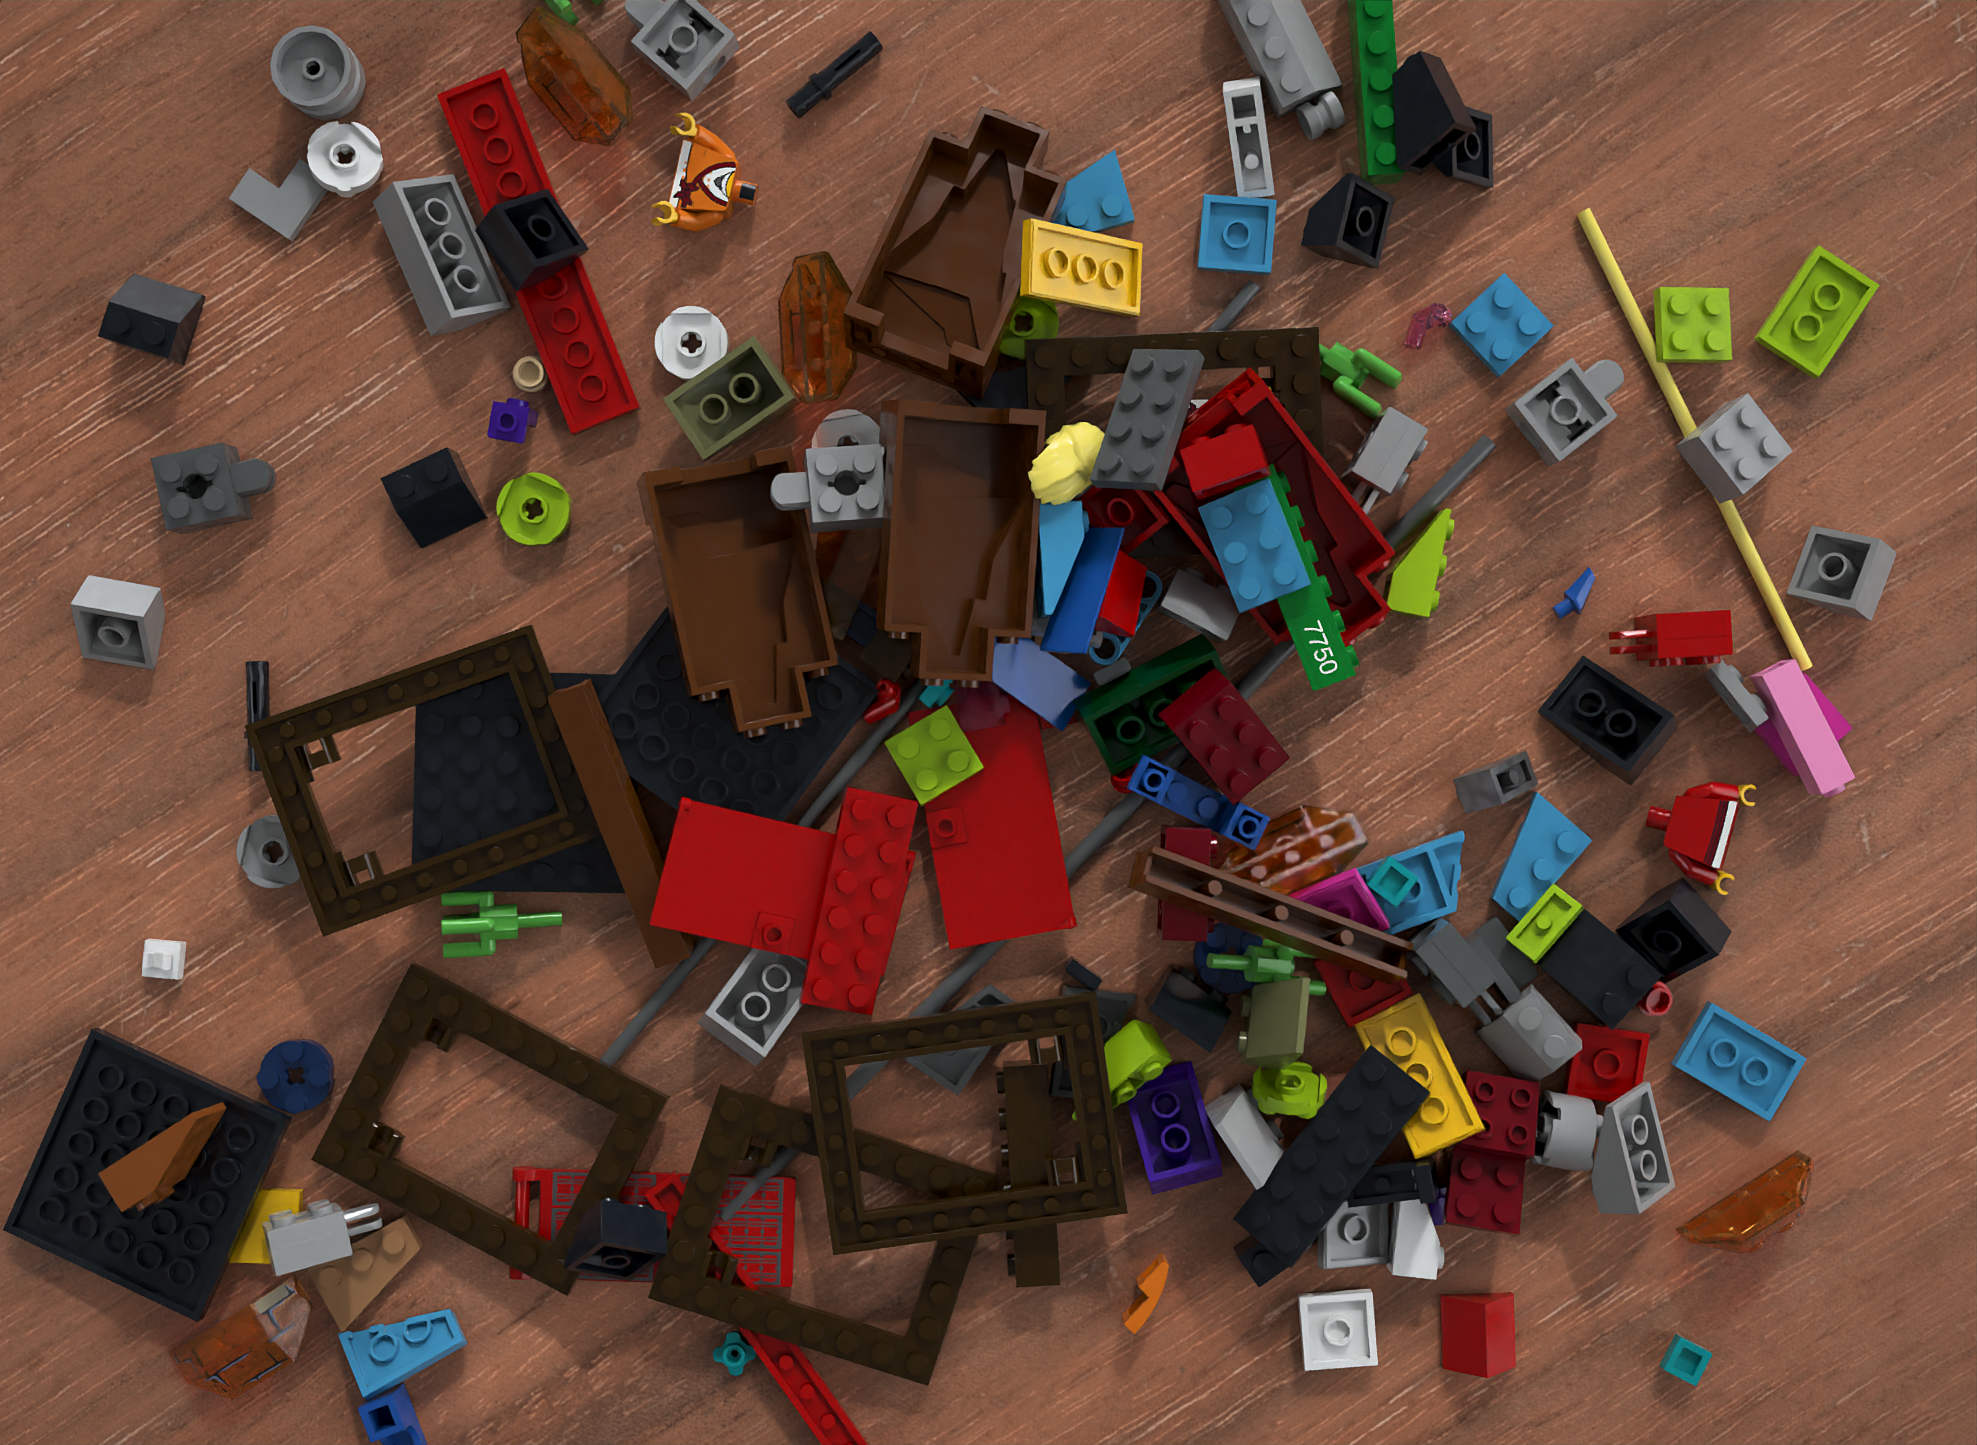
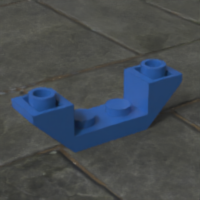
M1142 755L1126 787L1254 851L1270 820V817L1240 802L1233 805L1225 795L1145 755Z

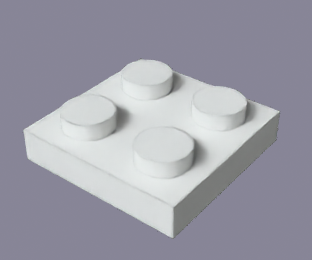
M1371 1289L1297 1294L1302 1360L1305 1371L1378 1365L1373 1293Z

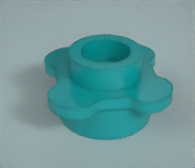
M731 1331L727 1334L723 1345L714 1349L713 1358L716 1362H722L727 1366L731 1375L737 1376L743 1372V1366L749 1360H753L757 1353L739 1332ZM733 1350H736L738 1352V1355L733 1356L731 1352Z

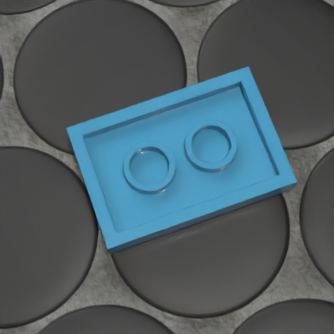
M1269 478L1198 507L1239 613L1312 585Z
M1707 1001L1671 1064L1760 1117L1770 1121L1807 1058Z

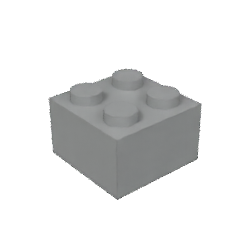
M1749 393L1723 404L1675 446L1719 504L1744 495L1793 451Z

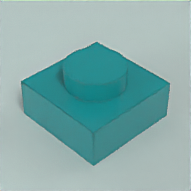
M944 679L943 686H928L918 699L929 708L935 703L941 707L954 691L949 686L954 680Z
M1387 855L1368 879L1366 885L1394 907H1398L1419 878L1391 856Z
M1675 1334L1659 1366L1663 1370L1697 1386L1713 1354L1704 1347Z

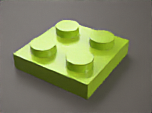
M1659 287L1653 291L1657 362L1727 363L1732 360L1729 288Z
M947 705L884 742L921 806L985 769Z

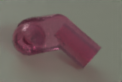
M1433 303L1414 313L1403 345L1411 349L1420 350L1427 330L1435 326L1446 327L1452 319L1451 311L1444 304Z

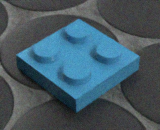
M1204 194L1202 198L1197 270L1269 276L1272 267L1277 200Z
M1505 273L1449 324V327L1497 378L1554 326Z

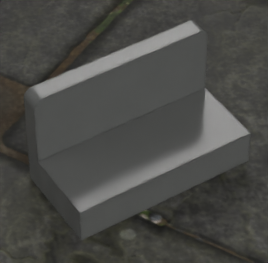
M1492 917L1464 937V939L1498 978L1492 986L1502 1000L1512 1004L1523 996L1519 989L1536 978L1538 972L1524 954L1507 942L1506 937L1509 932L1499 918Z

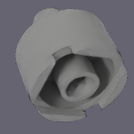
M1544 1090L1542 1093L1545 1097H1539L1534 1157L1530 1158V1161L1534 1164L1575 1172H1589L1594 1164L1593 1148L1596 1137H1600L1603 1116L1596 1114L1595 1106L1588 1098Z

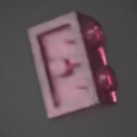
M953 680L963 732L1006 725L1004 714L1011 713L1008 693L1000 692V688L991 681H980V687L972 688L957 686V680Z

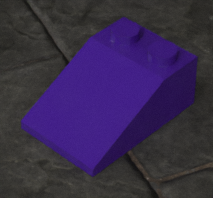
M1188 1061L1163 1068L1161 1075L1144 1083L1136 1090V1095L1127 1101L1152 1195L1223 1176L1221 1160L1192 1062Z

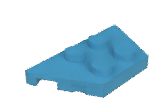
M1462 830L1390 855L1419 879L1398 907H1394L1369 888L1389 920V929L1382 932L1392 935L1457 910V883L1460 880L1461 848L1465 839ZM1384 858L1356 868L1365 883Z

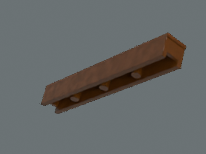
M588 679L580 684L565 689H558L552 695L547 696L548 702L655 968H660L691 957L690 954L695 946L692 934L649 925L664 863L592 681Z
M1154 845L1141 852H1136L1128 885L1130 889L1389 985L1407 978L1408 971L1404 970L1407 952L1412 951L1413 943Z

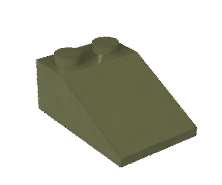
M754 336L663 398L704 461L771 424L801 403L763 344Z
M1297 978L1254 985L1249 990L1248 995L1242 996L1240 1017H1245L1244 1031L1238 1032L1236 1053L1242 1054L1241 1064L1285 1070L1303 1054L1310 978Z

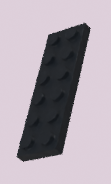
M1370 1045L1318 1110L1317 1115L1310 1120L1280 1158L1265 1184L1253 1192L1234 1216L1233 1220L1285 1264L1293 1268L1431 1092Z

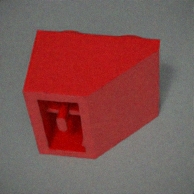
M1245 423L1232 425L1224 430L1223 435L1212 439L1209 436L1193 439L1188 442V447L1180 450L1192 491L1198 500L1271 475L1263 442L1253 424L1248 426Z

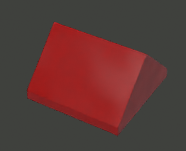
M1092 486L1076 500L1082 501V511H1087L1089 523L1093 527L1125 529L1119 549L1126 554L1171 520L1148 490Z
M1120 549L1118 550L1094 630L1134 638L1147 567Z
M1512 1292L1440 1294L1441 1359L1443 1369L1490 1378L1516 1367L1514 1294Z

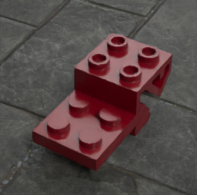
M1467 1070L1461 1075V1079L1486 1130L1446 1147V1152L1449 1153L1443 1224L1518 1236L1520 1235L1526 1160L1534 1157L1540 1083Z

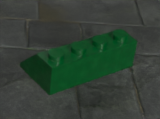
M1203 633L1073 700L1112 776L1139 763L1142 755L1150 757L1179 742L1158 714L1214 667L1229 680L1215 648Z

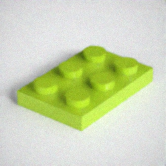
M1818 245L1812 249L1754 337V340L1813 379L1820 377L1880 285Z

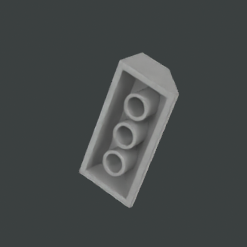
M1217 0L1255 76H1260L1261 88L1277 119L1295 111L1298 106L1306 102L1311 103L1317 100L1320 95L1328 91L1333 92L1343 86L1301 0Z
M454 174L392 182L373 201L431 336L463 330L511 308L488 252L475 232L477 227Z

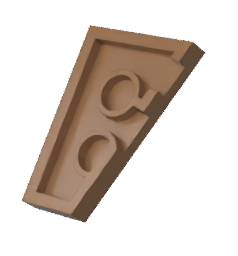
M407 1214L352 1243L353 1255L311 1266L307 1269L341 1333L347 1329L356 1317L424 1246Z

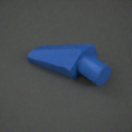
M1590 567L1564 592L1566 599L1552 607L1558 619H1562L1573 611L1578 615L1581 614L1595 581V576Z

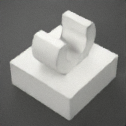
M160 939L145 940L142 976L182 979L186 942Z

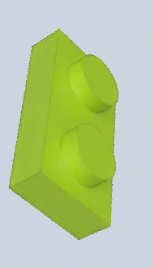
M1553 883L1507 935L1506 940L1536 964L1584 910L1583 906Z

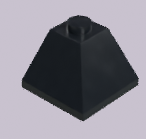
M1465 106L1476 130L1437 161L1434 166L1448 178L1486 189L1493 188L1492 115Z
M1347 173L1309 209L1301 245L1323 257L1369 268H1378L1394 197L1354 173Z

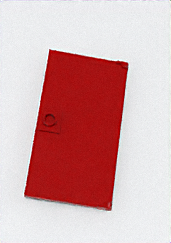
M1009 694L947 705L985 768L924 804L949 949L1077 927L1037 714ZM944 706L908 712L910 726Z
M681 797L649 925L808 960L835 834ZM908 850L881 976L885 974L910 873L915 861V851Z

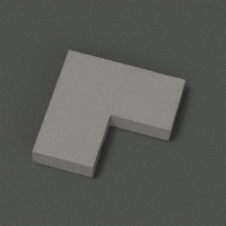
M299 159L280 188H277L249 168L229 199L293 242L328 190L318 184L310 172L309 165Z

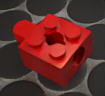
M1731 610L1661 613L1634 618L1635 631L1609 632V640L1636 639V645L1609 647L1610 655L1636 653L1637 661L1649 660V667L1683 665V658H1685L1686 665L1721 663L1720 656L1733 655Z

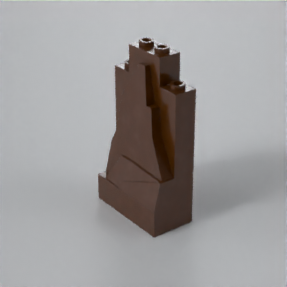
M983 106L980 107L965 141L959 140L955 135L948 132L940 133L932 129L929 130L843 312L846 348L976 398H983L999 361L1000 344L1022 297L1020 296L1023 220L1032 218L1055 223L1066 197L1068 180L1061 178L1053 171L1039 170L1048 149V130L1043 129L1036 123L1023 122L1010 117L1001 110H991Z
M902 399L881 401L879 444H881V447H884L886 472L876 628L887 631V638L910 639V632H912L910 675L921 678V685L943 686L944 679L957 680V686L978 688L980 687V681H992L995 636L996 643L1018 644L1019 638H1031L1040 498H1035L1031 490L1028 472L1032 470V461L1044 451L1046 411L936 404V402Z
M791 445L756 451L747 458L682 470L680 465L643 472L637 481L646 526L650 525L687 695L688 697L697 695L699 702L721 698L720 690H725L734 733L744 731L745 738L767 734L766 726L779 723L781 731L803 726L802 718L812 717L803 673L807 672L808 679L830 675L828 667L838 665L805 509L779 510L774 506L770 497L771 485L777 475L797 472Z

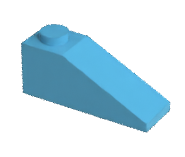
M1069 501L1055 506L1050 502L1046 504H1041L1040 502L1035 571L1038 619H1045L1053 614L1084 540V533L1088 532L1089 517L1087 511H1082V501Z

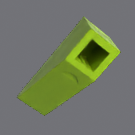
M1445 508L1436 514L1387 574L1382 598L1392 609L1390 613L1425 619L1429 618L1430 612L1436 611L1440 592L1435 590L1437 577L1443 576L1447 563V555H1442L1445 540L1450 541L1454 529V520L1450 519L1451 509Z
M1133 1019L1111 1037L1104 1046L1113 1109L1120 1103L1132 1099L1136 1095L1138 1088L1147 1081L1161 1075L1163 1068L1173 1060L1151 1024ZM1074 1111L1072 1118L1077 1122L1076 1112Z

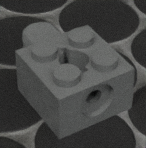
M223 442L151 458L166 530L180 534L253 519L248 497L269 492L274 488L276 482V473L268 462L257 458L240 461L238 448Z
M1441 918L1428 921L1406 940L1413 943L1412 951L1407 953L1406 960L1418 973L1421 972L1425 977L1430 976L1432 981L1428 985L1442 1001L1445 1000L1449 1005L1454 1002L1463 1008L1467 1006L1485 1027L1492 1023V1021L1475 1001L1477 997L1496 1017L1503 1013L1502 1009L1486 991L1498 978L1450 922Z

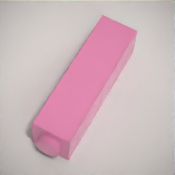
M1796 659L1781 660L1750 676L1808 793L1824 795L1826 798L1846 789L1844 784L1855 779V776Z

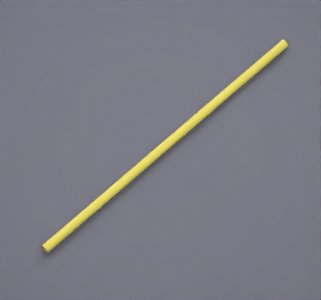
M1588 208L1576 216L1684 437H1687L1697 427L1666 363L1657 362L1656 343L1591 209ZM1715 499L1792 659H1796L1801 671L1811 668L1813 665L1732 499L1720 504Z

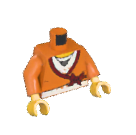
M689 113L675 114L683 119L685 127L682 131L676 126H670V132L676 136L688 135L689 140L683 139L669 202L660 201L652 205L653 208H659L663 211L664 219L655 217L651 219L652 224L662 226L670 222V225L673 227L699 232L719 225L723 219H731L735 202L754 206L758 196L759 185L740 180L742 168L736 160L735 153L717 135L699 124L695 125V120Z

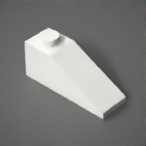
M1260 76L1223 82V96L1238 197L1259 198L1275 195Z
M1398 1158V1161H1406V1159ZM1420 1199L1393 1202L1388 1242V1263L1386 1267L1392 1275L1436 1280L1437 1269H1442L1444 1265V1248L1440 1246V1241L1426 1203L1421 1204Z

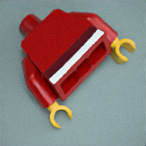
M1711 781L1688 788L1683 796H1676L1672 810L1651 805L1646 820V827L1666 831L1663 846L1668 848L1669 859L1685 876L1708 885L1715 892L1723 895L1728 894L1727 891L1720 888V881L1725 877L1733 881L1735 878L1733 875L1722 870L1739 807L1755 805V802H1747L1745 800L1744 792L1746 790H1756L1755 785L1736 786L1734 784Z

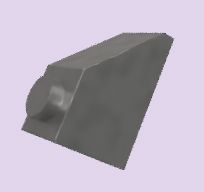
M1526 751L1473 769L1453 779L1458 799L1462 802L1466 814L1501 805L1539 785Z

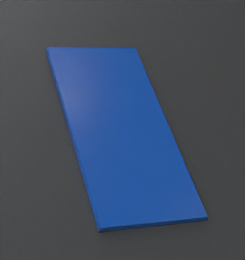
M1089 527L1088 532L1084 533L1082 545L1055 610L1049 618L1040 651L1087 653L1123 538L1124 528Z
M995 636L991 682L1063 732L1077 709L1073 700L1085 695L1091 683L1049 652L1040 651V646L1029 638H1019L1018 644L996 643Z

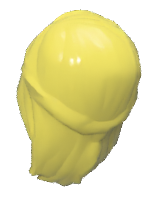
M1079 422L1074 425H1064L1059 432L1051 435L1044 442V446L1047 448L1032 461V470L1028 472L1031 490L1035 498H1040L1041 504L1050 502L1055 506L1067 503L1093 484L1090 481V477L1105 433L1097 426L1091 425L1088 422Z

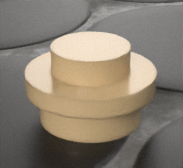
M525 356L518 360L513 368L514 382L525 392H539L549 382L547 371L542 359L539 357Z

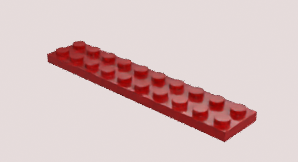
M505 68L437 94L485 216L494 205L545 189L550 191L561 207ZM581 257L544 282L517 292L515 291L572 435L575 436L641 409Z

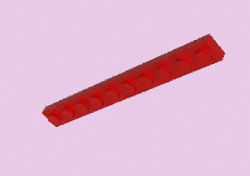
M675 1170L644 1193L655 1210L666 1212L667 1227L670 1231L686 1186ZM712 1224L708 1238L713 1239L710 1248L736 1257ZM738 1261L732 1282L760 1291ZM710 1265L707 1274L721 1278L723 1269ZM738 1327L821 1445H869L799 1345Z

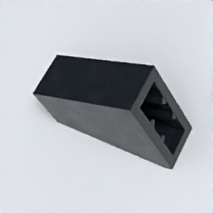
M1418 51L1416 54L1409 56L1403 65L1392 74L1397 165L1401 170L1422 175L1474 132L1476 127L1442 59L1426 52Z

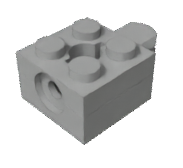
M626 0L625 9L630 21L640 29L631 40L636 53L691 102L697 98L740 48L735 34L696 0H666L665 2L662 0Z
M1571 358L1510 404L1504 411L1549 467L1560 462L1618 416L1606 399L1622 386L1624 374L1621 367L1611 360L1598 361L1583 372L1575 360Z
M1388 407L1376 417L1340 478L1354 487L1351 495L1356 502H1358L1362 493L1366 494L1360 505L1366 515L1375 500L1379 501L1387 495L1391 497L1394 492H1399L1409 473L1404 471L1406 466L1410 465L1413 460H1418L1428 443L1423 439L1428 429L1392 407Z
M881 444L805 449L803 459L804 472L781 473L772 482L770 497L774 506L783 511L808 509L810 533L882 528L885 480Z
M329 1199L309 1203L306 1205L307 1210L292 1214V1210L288 1209L270 1214V1221L262 1223L271 1267L276 1276L353 1255L349 1236L383 1226L381 1217L365 1219L346 1225V1222L378 1213L380 1211L378 1203H371L343 1211L336 1202L330 1203Z

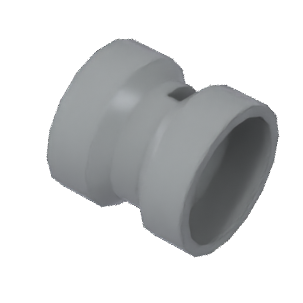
M1332 91L1320 95L1314 105L1306 102L1296 108L1299 124L1306 137L1311 141L1321 137L1323 131L1328 128L1335 130L1345 125V115L1342 106Z

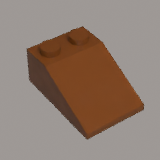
M223 1102L189 1114L98 1173L121 1212L136 1207L140 1212L176 1193L173 1186L186 1178L225 1112L226 1107Z

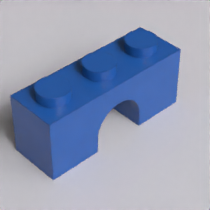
M404 1382L393 1386L369 1401L365 1400L358 1407L370 1443L379 1440L382 1445H427Z

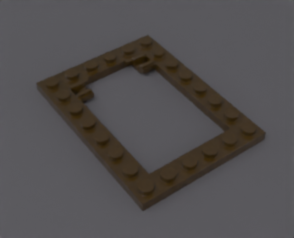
M1319 327L1024 340L1027 409L1046 411L1044 442L1066 425L1064 376L1125 374L1133 349L1199 350L1205 358L1201 370L1246 368L1247 370L1251 368L1259 376L1258 368L1270 367V378L1261 379L1268 387H1271L1272 393L1278 392L1279 402L1282 403V406L1323 458ZM1171 519L1127 555L1132 558L1202 555L1203 553L1175 519Z
M533 625L522 627L245 725L323 937L602 836L547 699V696L552 695L557 689ZM509 673L560 812L385 875L376 850L345 861L342 851L336 853L310 784L315 781L312 770L342 760L333 735ZM320 740L323 750L311 754L308 744ZM367 869L371 880L359 883L356 873Z
M413 963L407 970L311 1160L568 1296L572 1292L581 1273L565 1270V1260L583 1213L601 1199H619L670 1096L434 972ZM438 1020L448 1024L445 1032L435 1027ZM459 1031L618 1114L554 1242L395 1158L406 1136L402 1135L398 1130L378 1122L383 1114L380 1110L412 1047L416 1048L420 1039L436 1044L438 1049L447 1053L450 1051ZM378 1139L388 1143L384 1152L374 1147Z
M1096 991L802 1033L833 1255L1128 1213ZM1054 1037L1055 1046L1040 1048L1039 1038ZM1028 1040L1031 1065L1063 1061L1064 1071L1070 1070L1080 1142L1074 1143L1076 1154H1071V1156L1066 1158H1045L1048 1184L869 1210L865 1209L845 1066ZM1073 1173V1181L1059 1182L1058 1174Z
M720 1084L667 1239V1254L660 1260L648 1298L928 1386L978 1235L935 1242L904 1336L732 1282L739 1258L710 1248L713 1239L708 1238L731 1168L737 1169L740 1159L744 1161L751 1160L760 1166L770 1168L778 1144L819 1157L813 1114ZM854 1127L859 1168L861 1171L945 1198L993 1192L998 1177L997 1173ZM753 1136L767 1140L765 1147L761 1148L751 1145ZM710 1265L723 1269L721 1278L707 1274Z

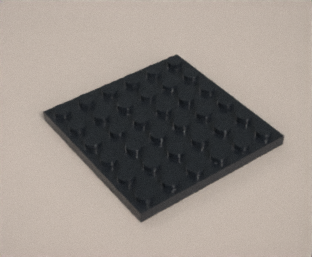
M667 606L598 696V699L628 775L674 809L678 810L681 797H685L698 802L783 821L879 693V689H876L877 684L837 655L838 665L828 667L830 675L808 679L807 672L803 673L812 717L802 718L803 726L781 731L779 723L766 726L767 734L745 738L744 731L738 733L733 731L725 690H720L721 698L699 702L697 695L688 697Z
M509 673L416 706L412 865L560 812ZM551 673L557 690L565 689L591 679L597 696L601 694L615 675ZM629 776L638 797V781ZM603 836L451 890L625 893Z
M100 1028L91 1029L3 1230L199 1322L206 1315L292 1117ZM223 1102L226 1107L225 1112L186 1178L173 1186L176 1193L140 1212L136 1207L121 1212L98 1173L189 1114Z

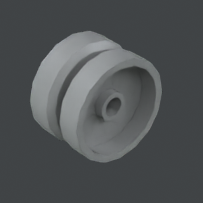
M313 25L298 27L285 34L273 49L270 69L274 84L287 100L307 116L323 121L338 119L353 111L362 99L366 84L364 68L356 54L347 47L340 37L330 30Z

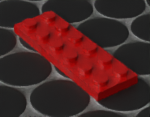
M845 786L799 997L801 1003L872 1015L919 801Z

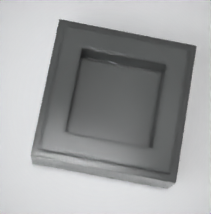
M1126 657L1091 675L1096 685L1102 686L1129 672L1131 666Z

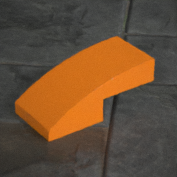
M1162 1252L1136 1278L1138 1287L1143 1293L1122 1314L1124 1325L1134 1334L1148 1319L1163 1291L1169 1264Z

